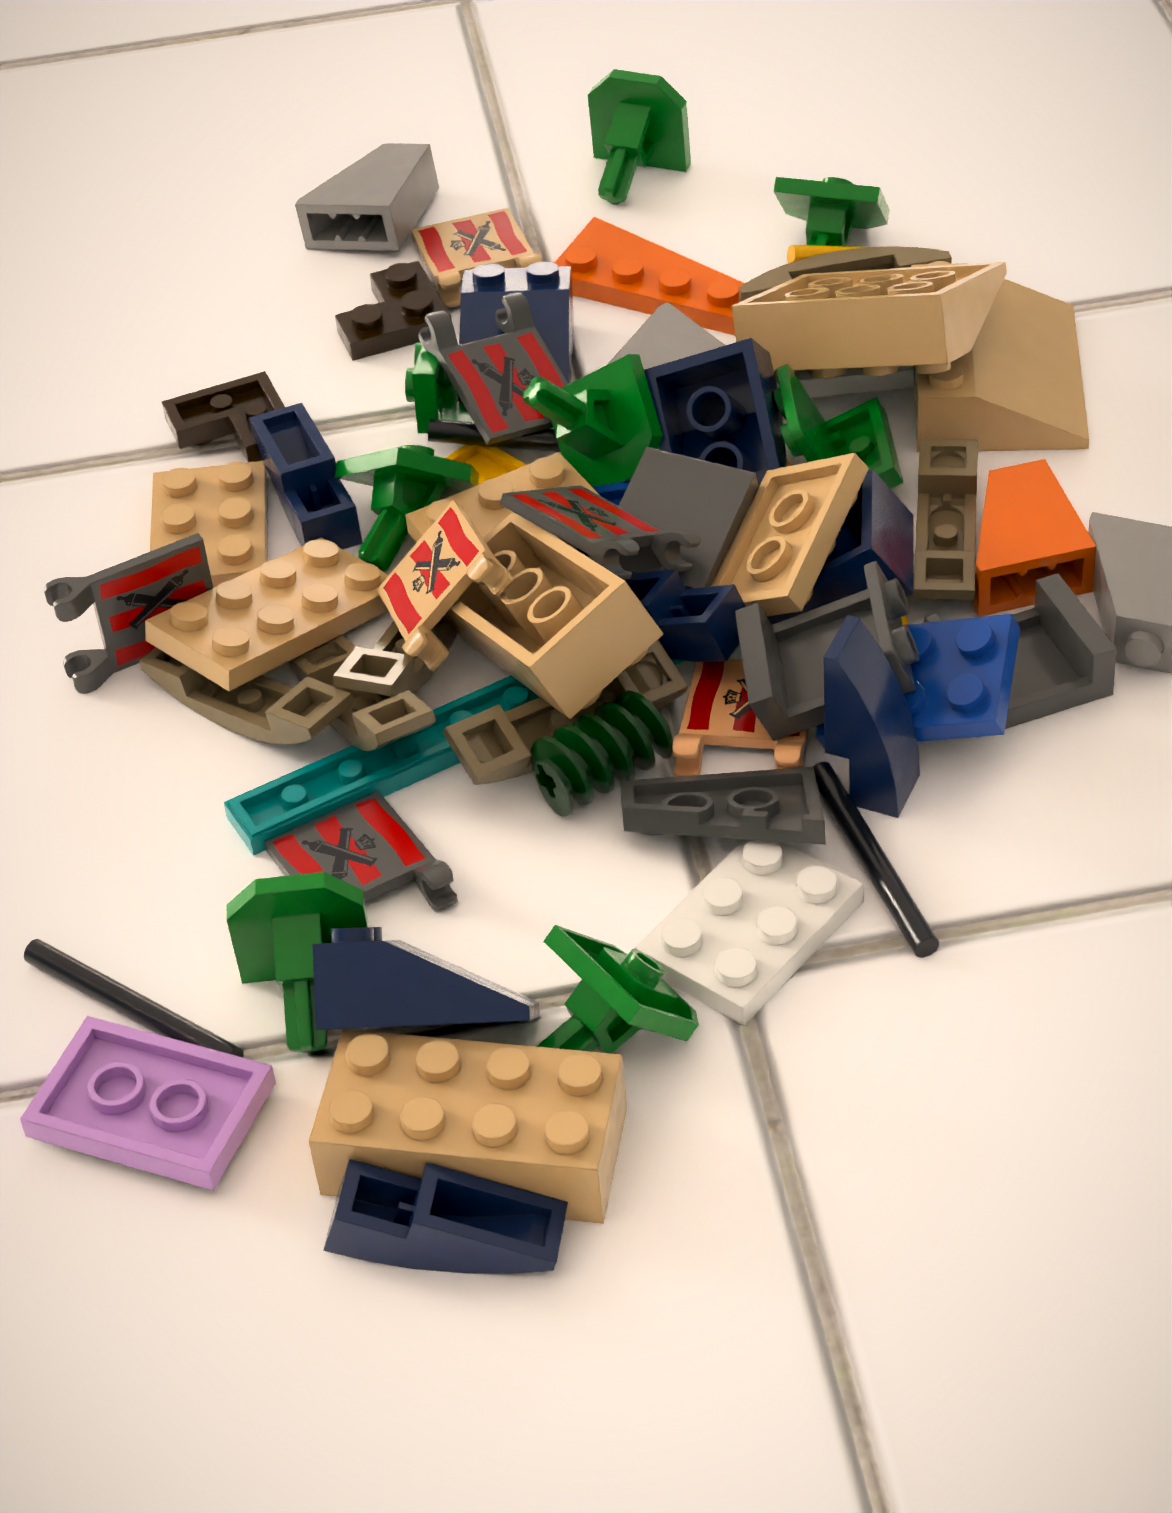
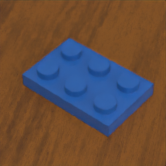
M1012 614L907 624L919 654V661L911 664L916 690L904 694L911 712L917 742L1004 735L1020 627ZM823 723L817 725L815 736L825 749Z

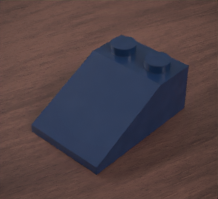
M543 261L532 263L527 268H504L499 264L488 263L478 265L471 270H464L460 294L459 345L506 334L498 327L495 321V313L499 309L506 308L501 300L504 295L515 292L523 293L529 303L535 328L570 384L574 337L571 266H558L553 262Z
M745 339L644 370L663 434L659 450L756 473L759 486L767 470L787 467L785 441L780 429L783 425V416L773 394V391L778 388L771 356L754 339Z
M873 469L867 472L860 486L857 500L846 516L836 538L835 547L827 557L813 587V594L810 600L800 612L767 616L772 625L868 589L864 565L877 561L888 581L895 578L899 580L906 598L914 594L913 514Z
M382 927L331 929V943L312 944L316 1030L530 1021L540 1016L539 1002L402 940L383 941Z

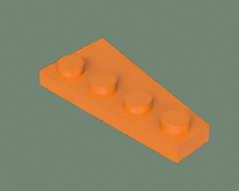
M597 217L591 219L554 262L558 266H571L573 296L650 315L660 305L668 302L702 328L735 336L732 305L739 303V287L745 284L744 282Z

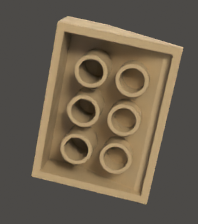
M935 261L929 264H914L911 265V267L960 265L967 263L951 264L945 261ZM1004 278L969 353L950 363L951 369L945 372L918 374L916 373V365H913L917 453L919 452L920 439L978 440V451L1089 449V432L1074 305Z
M1006 262L803 274L732 305L736 342L752 338L767 350L771 356L776 380H778L776 369L785 364H788L794 373L795 370H812L813 378L840 376L846 373V368H863L865 376H882L897 372L898 366L916 365V373L918 374L945 372L951 369L950 363L971 351L1007 274Z

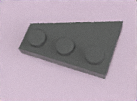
M813 766L620 781L623 828L627 832H640L646 835L672 834L826 845L825 820Z

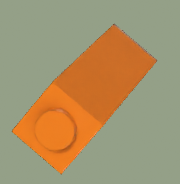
M1042 459L989 470L976 559L974 610L977 616L980 617L1035 605L1036 580L1059 573L1076 596L1093 592L1096 545L1047 461Z

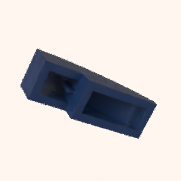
M303 403L250 417V427L283 510L301 547L307 542L321 537L334 542L342 549L363 544L356 505L341 480L335 478V457Z
M676 569L634 573L631 579L625 580L664 633L658 640L670 659L690 662H726L739 646L735 611L746 606L735 584L686 589Z
M847 615L824 655L825 753L849 759V795L858 808L899 818L920 776L918 742L911 712L899 681L881 647L859 617Z
M349 1159L336 1197L323 1251L373 1263L428 1271L464 1274H516L553 1271L558 1259L568 1202L427 1162L419 1179Z

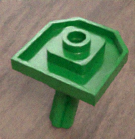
M613 69L591 88L587 98L594 158L607 160L598 187L600 198L607 200L611 204L624 202L627 199L637 166L687 172L691 165L687 101L662 76Z
M786 177L775 178L773 193L785 214L807 221L805 229L807 245L847 246L852 228L870 229L888 225L890 208L880 187L855 185L847 179L838 177H825L822 181Z
M628 354L562 388L542 376H537L531 379L529 387L523 392L525 404L551 419L561 455L591 486L631 481L646 447L659 449L663 434L639 354Z
M402 445L337 461L335 478L373 487L371 510L378 517L359 549L358 557L367 563L377 566L383 572L387 571L408 534L405 515L439 500L440 497H449L477 486L479 483V473L472 465L434 456V449L420 445Z
M326 872L255 879L226 904V921L242 984L276 980L280 990L283 992L286 1044L288 1049L294 1052H315L326 1047L328 1035L327 1030H316L312 944L331 943V929L370 927L363 890Z
M554 925L543 942L582 980L564 1004L571 1017L536 1047L591 1052L598 1048L602 1053H613L641 1028L687 1042L699 1026L696 1010L662 979L666 974L665 970L643 952L631 949L627 954L613 944L558 925Z

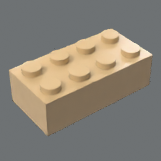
M514 512L509 514L483 538L494 557L510 572L514 580L498 598L492 594L485 584L473 581L445 614L449 622L467 643L569 719L580 710L592 705L609 683L627 667L638 663L646 655L648 648L664 634L625 580L548 531Z
M342 1029L308 1141L320 1195L337 1196L349 1159L419 1179L427 1162L566 1201L568 1205L565 1220L604 1224L627 1112L622 1054Z

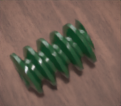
M628 690L617 695L613 703L608 701L597 706L593 714L586 713L577 717L572 726L567 724L559 727L554 731L552 737L544 736L534 741L530 749V762L535 780L546 802L556 814L565 817L572 814L573 806L570 795L581 805L591 803L594 797L592 785L603 794L609 793L613 790L615 784L613 774L621 781L634 778L635 768L633 762L637 767L645 771L653 768L655 765L654 751L663 759L670 758L673 753V738L669 725L650 700L638 692Z

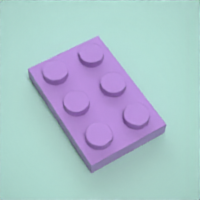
M87 1016L21 1116L20 1122L25 1137L214 1191L276 1085L272 1065Z

